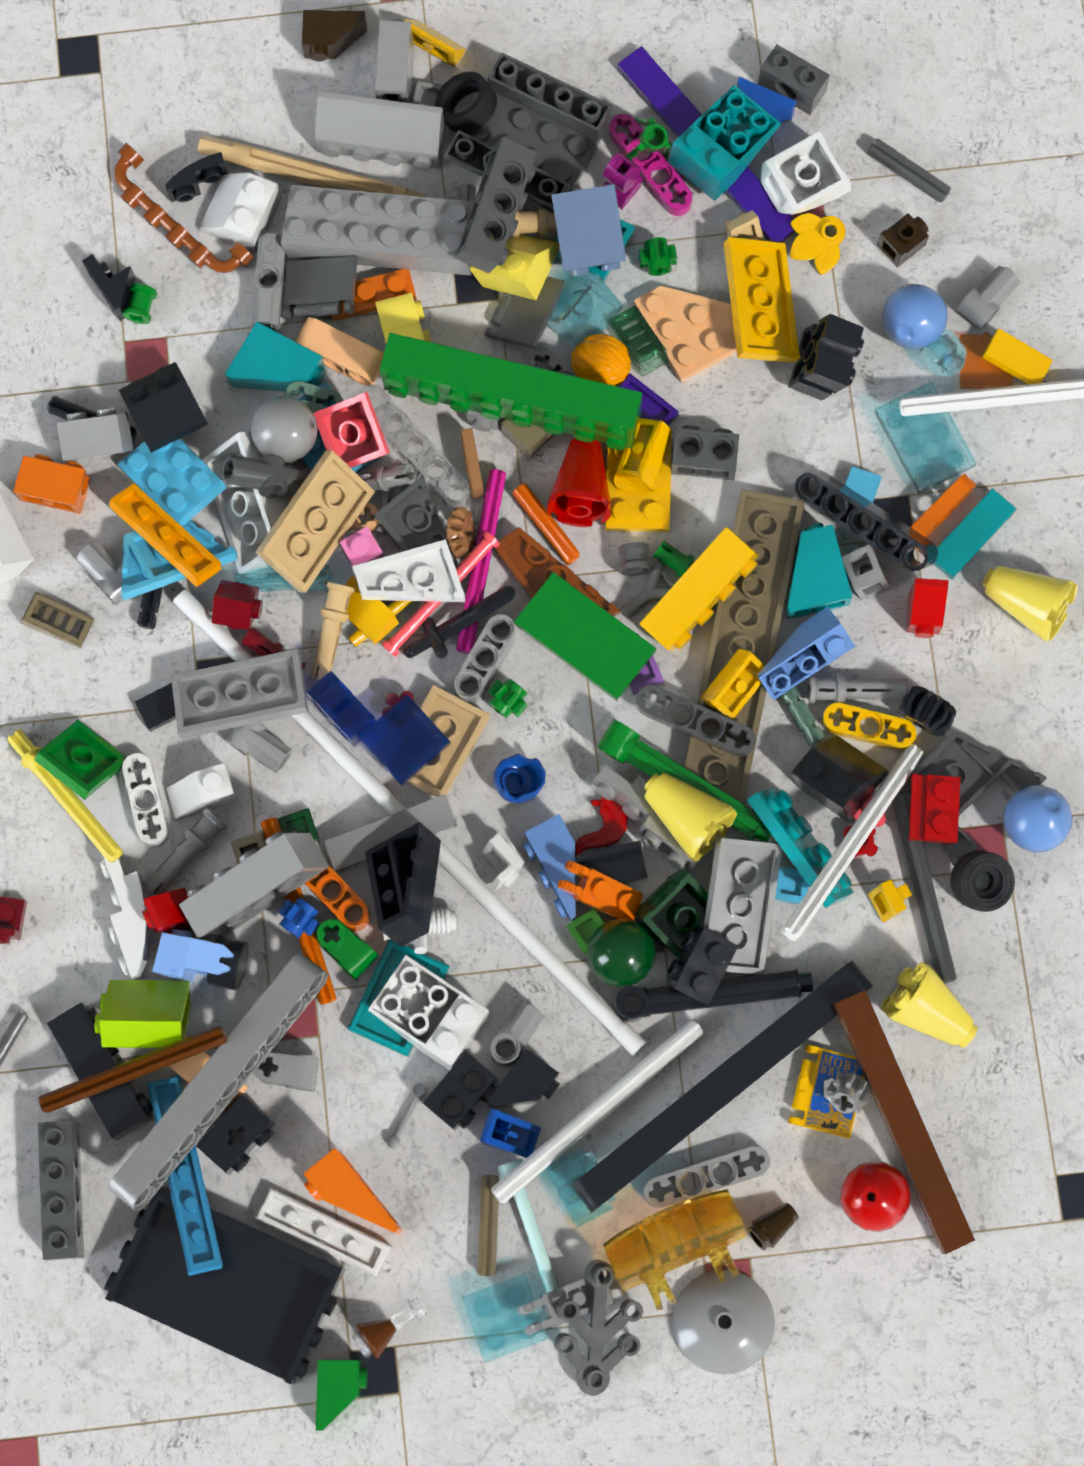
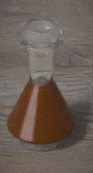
M417 1297L413 1300L408 1298L409 1306L390 1319L356 1324L358 1331L351 1335L365 1359L371 1355L379 1359L395 1332L415 1318L421 1323L423 1322L422 1318L427 1313Z

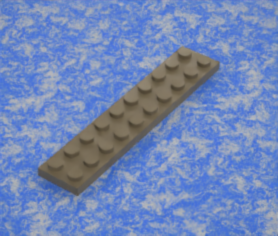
M741 489L733 531L759 554L755 559L758 564L747 577L744 578L741 575L733 585L736 589L724 602L720 599L718 601L698 705L716 712L701 699V696L737 650L750 651L764 665L774 656L804 501ZM763 684L759 686L733 719L752 729L756 741L767 691ZM708 719L701 724V729L707 736H715L720 731V725L717 721ZM729 726L725 727L724 736L720 740L725 743L726 737L734 739L736 741L735 747L739 749L742 745L748 746L750 744L746 742L745 734L741 733L739 737L730 735L729 730L731 727ZM690 737L684 767L744 804L755 746L747 756L737 757Z

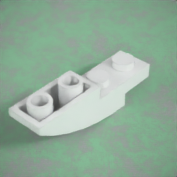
M104 857L103 860H100V866L105 878H111L114 886V890L110 891L112 901L116 909H122L121 912L110 915L113 925L108 926L109 934L114 945L119 944L123 956L118 957L124 975L130 974L133 980H142L148 961L151 929L148 927L142 911L147 909L143 899L147 898L146 888L143 885L144 881L137 871L127 874L122 857L112 863Z

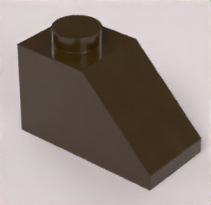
M303 10L302 48L304 57L318 62L336 59L367 31L365 11Z

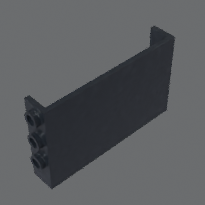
M161 1186L152 1197L147 1209L142 1208L134 1222V1227L137 1228V1231L132 1241L127 1240L120 1252L119 1259L123 1261L118 1272L113 1271L105 1284L104 1290L108 1291L105 1299L110 1302H117L285 1380L284 1382L290 1385L295 1383L296 1378L302 1380L310 1364V1361L305 1359L310 1347L317 1348L324 1333V1329L320 1328L325 1314L328 1316L332 1315L339 1297L334 1296L345 1269L210 1208L223 1265L221 1269L188 1276L171 1193L169 1189Z

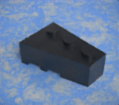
M420 822L365 851L378 928L400 947L429 933L441 840Z

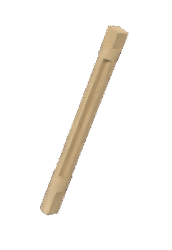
M203 135L198 144V153L210 156L222 152L223 159L233 164L321 188L426 197V194L412 191L402 186L209 135Z

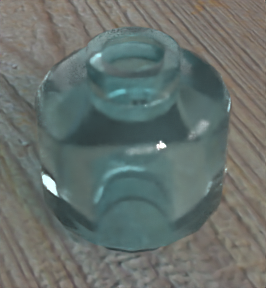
M945 329L936 341L919 350L921 360L936 376H953L965 365L967 354L965 346L954 332Z

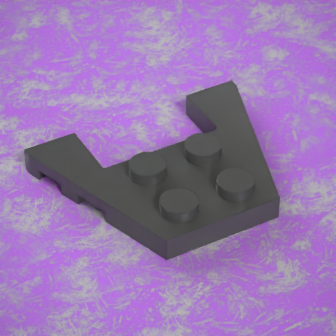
M955 730L908 777L910 784L912 774L961 777L959 816L999 777L1015 792L1030 785H1041L1047 779L1043 774L1037 771L1034 772L1011 758L1007 759L993 752L991 748ZM959 826L956 844L941 843L953 866L963 855L974 851L978 847Z

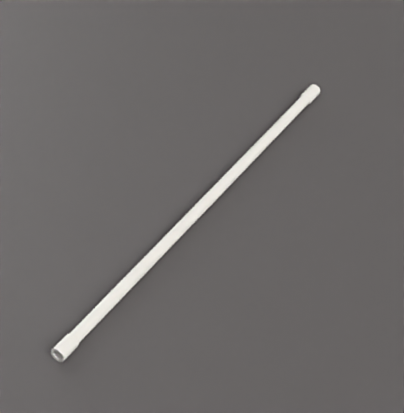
M187 589L177 595L173 603L193 623H196L235 662L254 658L221 625L212 623V616L208 613L207 609ZM309 711L291 716L390 815L407 809ZM441 842L438 862L611 1032L612 1037L634 1056L646 1044V1041L627 1022L621 1020Z

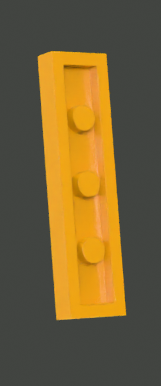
M135 483L110 499L109 507L196 587L221 570V562Z

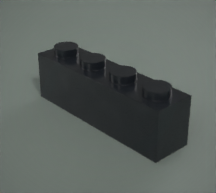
M82 1002L47 1022L78 1080L120 1064L115 1055L120 1052L119 1048L102 1047L101 1034L95 1033L97 1010L94 1006L88 1008ZM136 1079L89 1097L111 1138L117 1141L152 1120L148 1113L152 1110L151 1104L143 1092L137 1094L132 1085Z

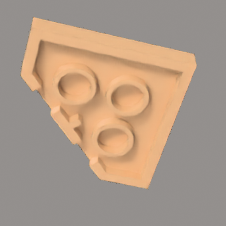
M659 286L634 300V307L680 382L737 352L730 303L664 286Z

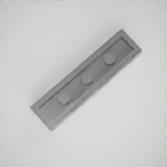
M441 795L325 840L324 844L334 871L339 872L366 861L365 851L418 822L422 823L433 834L457 826L447 796Z

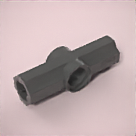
M230 454L225 459L222 479L230 485L258 489L262 497L277 498L285 494L294 496L312 469L285 465L284 459L279 456H266L258 460Z

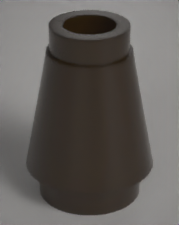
M785 1203L752 1220V1226L747 1230L752 1240L760 1249L774 1248L793 1226L794 1222L799 1219V1216L789 1203Z

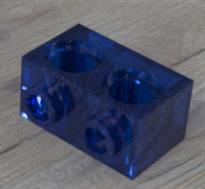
M332 671L307 691L310 701L353 747L378 726L375 717Z

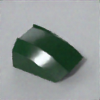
M680 869L668 876L639 905L635 917L678 959L683 950L681 944L687 931L693 930L696 924L704 927L708 893L689 872Z

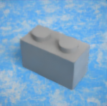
M115 407L96 410L97 416L86 418V412L66 414L67 421L57 422L63 461L132 451L133 444L128 413L116 414Z

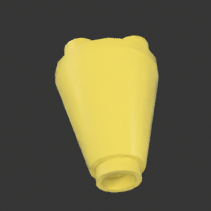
M921 962L913 970L910 967H906L896 980L899 986L895 992L888 995L881 1004L880 1010L886 1013V1017L890 1020L953 1046L966 1047L975 1037L978 1027L973 1024V1018L933 967L927 963Z

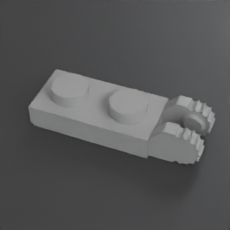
M603 1271L599 1273V1281L605 1279ZM585 1278L540 1295V1299L517 1307L519 1315H526L543 1306L548 1318L541 1322L537 1321L529 1324L524 1328L526 1335H531L548 1327L552 1329L567 1323L568 1321L560 1318L556 1312V1306L562 1299L568 1298L579 1305L581 1316L591 1313L593 1286L587 1283ZM609 1287L607 1288L606 1306L615 1303ZM571 1304L564 1308V1315L571 1313Z

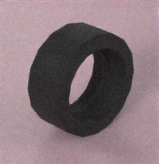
M473 71L462 72L449 79L439 90L435 101V107H442L445 124L451 131L456 133L458 130L464 133H471L480 129L493 116L497 106V96L494 90L481 74ZM479 92L477 99L468 109L460 113H454V109L460 100L471 93Z

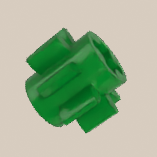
M651 238L644 242L645 249H639L640 269L648 268V274L651 276L668 274L672 271L671 265L677 264L675 244L668 245L666 238Z
M510 678L504 684L497 679L488 690L489 695L493 697L488 704L505 719L511 713L518 718L527 707L526 702L523 700L527 692Z

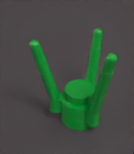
M635 117L634 119L637 123L646 126V128L639 136L640 144L625 156L631 160L643 150L656 152L662 148L663 156L668 159L669 148L672 146V143L668 141L666 129L660 124H656L653 118L648 120Z

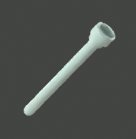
M523 1158L498 1166L501 1179L523 1162ZM524 1186L514 1195L545 1291L548 1293L559 1287Z

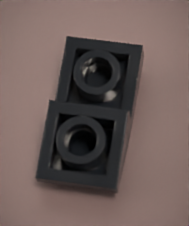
M222 152L202 158L174 175L165 184L170 201L188 202L195 196L201 195L199 183H215L221 180L224 174H228Z

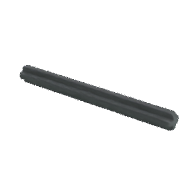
M899 792L893 799L892 804L934 970L945 984L951 983L957 979L923 841H908L910 793Z

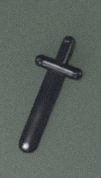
M505 586L439 626H436L432 617H428L422 623L426 635L405 647L404 655L407 658H413L432 647L438 658H445L448 654L444 643L445 640L512 601L515 597V589L511 586Z

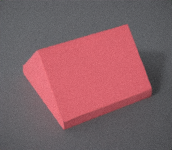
M368 392L313 413L326 450H333L350 468L390 453Z

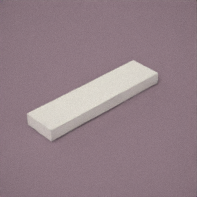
M272 1188L269 1189L255 1219L375 1277L378 1276L392 1247Z

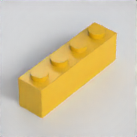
M726 527L640 622V625L667 650L673 651L675 648L681 650L692 638L690 631L697 624L700 626L704 625L713 615L714 611L711 608L720 599L724 602L736 589L733 585L741 575L744 578L747 577L758 564L755 559L759 554L732 529Z

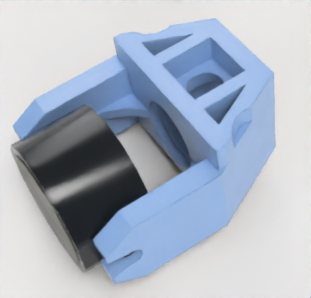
M173 929L172 934L162 933L152 972L194 983L196 974L207 976L208 985L238 990L244 977L248 960V942L219 936L215 943L192 938L193 933Z

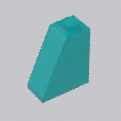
M256 322L225 372V377L228 385L234 388L286 391L290 384L297 381L319 386L325 377L326 369L321 355Z
M816 523L807 526L805 531L801 532L786 609L787 620L816 614L826 607L832 610L849 606L851 603L852 593L833 524L824 526L823 523Z

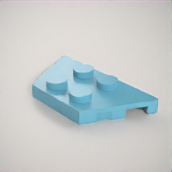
M189 520L182 526L221 562V565L237 559L235 548L231 546L225 548L214 540L213 534L205 529L198 528L193 521ZM136 531L123 535L121 592L123 601L186 578Z

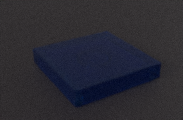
M408 694L358 736L359 740L401 786L406 784L451 744L449 739Z

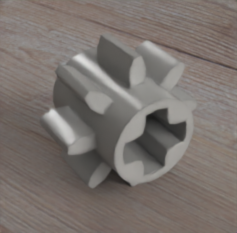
M854 1072L846 1075L838 1073L826 1091L828 1094L833 1095L830 1104L843 1114L852 1113L853 1111L859 1114L871 1097V1093L865 1091L868 1082Z

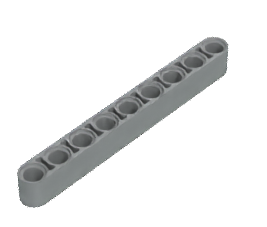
M301 953L295 955L229 1034L227 1042L220 1045L114 1175L109 1184V1190L134 1211L142 1209L152 1199L323 988L327 981L328 973Z

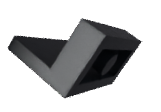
M641 841L576 856V863L592 868L623 884L648 878L642 855Z

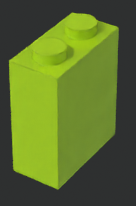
M109 980L107 992L101 993L100 997L101 1013H96L95 1033L101 1034L102 1047L162 1048L185 1039L191 1012L189 981Z

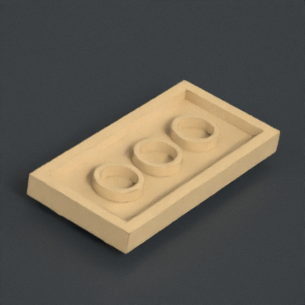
M326 450L255 552L298 592L306 593L375 491L333 450Z

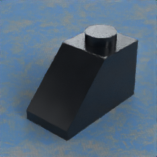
M526 1049L486 1103L490 1108L497 1109L539 1103L543 1097L549 1100L560 1085L556 1081L559 1077V1072Z

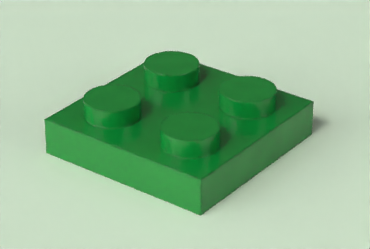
M77 720L38 751L34 761L86 800L122 769L126 757L81 721Z

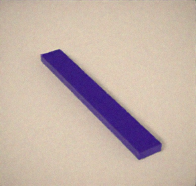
M642 46L617 64V69L677 137H680L702 115ZM747 166L738 179L725 192L742 212L754 211L759 218L762 234L768 241L782 243L795 233L790 225L794 219L790 214L778 213L761 181Z

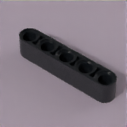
M815 470L804 473L796 479L794 485L795 492L802 501L906 569L919 571L936 562L938 550L932 541L828 473ZM811 478L815 479L818 484L816 494L809 489ZM837 495L841 496L844 500L845 506L842 511L836 508L835 505ZM863 512L867 513L871 518L869 528H866L861 522ZM889 530H893L897 534L898 541L895 546L887 539ZM916 547L921 548L924 552L925 559L923 563L918 562L914 557Z

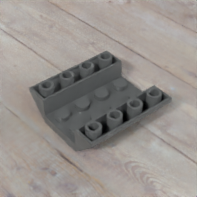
M501 53L487 78L488 84L497 96L495 113L484 126L476 131L464 133L458 130L444 154V159L479 176H483L492 147L503 136L534 150L537 154L533 164L537 165V169L531 182H527L524 192L528 193L527 199L554 211L551 195L574 191L598 148L613 105ZM504 174V178L509 183H513L511 177Z

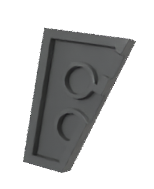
M423 475L373 515L375 521L402 552L445 539L448 545L447 535L437 515V509L431 500ZM448 545L455 568H457V566L459 565L458 561Z

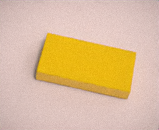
M1000 328L994 333L982 356L985 360L1026 384L1042 383L1053 359Z

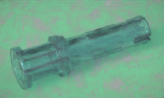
M325 565V568H322L307 591L326 590L328 593L327 582L333 583L331 565ZM278 572L235 573L234 582L259 587V592L296 590ZM296 590V593H300V595H305V594H306V593H304V592H298V591Z

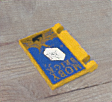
M806 1045L805 1052L818 1055L817 1061L802 1060L791 1108L803 1111L804 1116L803 1119L789 1116L788 1123L850 1139L856 1112L843 1114L837 1111L830 1104L833 1095L828 1094L826 1091L838 1073L846 1075L854 1072L864 1079L856 1057Z

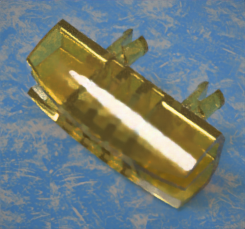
M728 1189L683 1201L650 1215L616 1234L605 1242L603 1247L614 1269L622 1292L641 1284H646L654 1301L655 1308L662 1310L660 1292L664 1294L670 1305L676 1302V1298L665 1278L666 1273L703 1256H708L719 1282L726 1281L722 1264H725L734 1278L739 1274V1271L732 1260L727 1246L746 1238L747 1234L741 1215Z

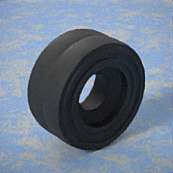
M976 850L963 855L956 862L952 869L950 883L954 896L962 905L977 911L990 912L1001 908L1008 902L1014 891L1015 876L1012 867L1002 856L988 851ZM981 872H986L990 878L989 885L984 890H979L975 884L976 877Z

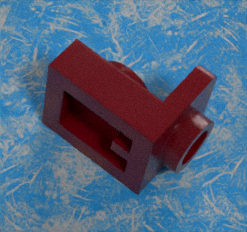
M0 897V944H10V939L21 940L27 907L26 900Z

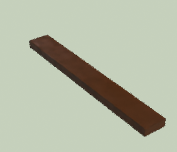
M866 990L833 1003L941 1253L948 1254L975 1241Z

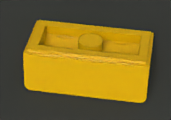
M404 19L405 22H411L414 45L452 67L457 65L466 51L464 47L418 20Z
M640 418L632 449L625 447L615 475L645 487H652L673 433L672 429L661 420Z
M352 576L345 584V586L356 588L355 593H352L347 609L349 614L348 620L376 645L399 622L394 613L382 601L362 600L356 579Z
M737 650L703 693L701 699L719 714L733 720L762 684L757 675L765 665L750 651Z

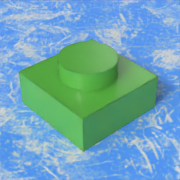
M593 908L566 925V928L584 955L587 953L589 939L604 922Z

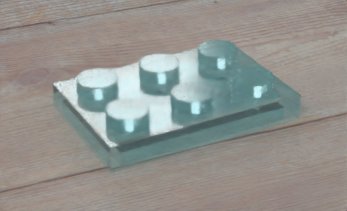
M932 381L876 407L874 411L918 494L974 468L977 464L949 412L910 416L901 415L899 401L902 397L938 394Z

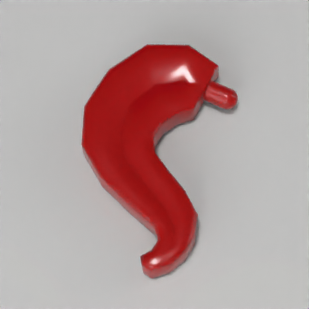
M602 796L601 800H591V805L600 807L599 814L603 820V827L598 831L585 834L577 839L575 843V856L582 854L585 850L608 847L620 841L626 832L628 816L622 811L623 807L614 800H607Z

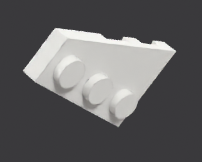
M446 539L353 566V573L362 600L465 602V595Z

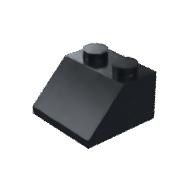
M176 362L161 367L156 372L119 389L151 453L208 425Z
M834 736L812 747L791 773L798 788L849 822L887 776L889 771L839 736Z

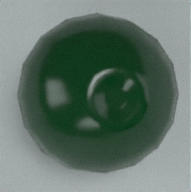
M623 918L610 920L599 926L589 939L587 957L591 970L604 983L616 987L635 985L646 978L654 966L656 956L654 940L651 935L636 921Z

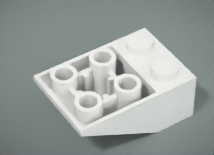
M405 955L368 1009L370 1013L417 1049L449 1071L466 1052L489 1018V1010L407 955Z

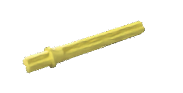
M21 729L16 730L14 735L9 736L7 741L21 756L23 767L29 768L36 774L102 855L111 863L120 858L123 850L78 796L34 761L37 752L42 747H35Z

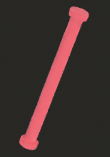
M485 531L482 535L484 537L482 541L457 566L456 571L460 582L493 547L497 548L500 545V542L488 531ZM425 601L389 641L385 639L381 645L396 657L400 653L398 649L442 602Z

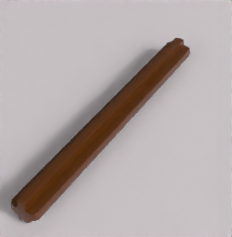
M215 1026L43 1094L38 1098L40 1108L43 1113L55 1111L225 1044L227 1042L225 1030L222 1026Z

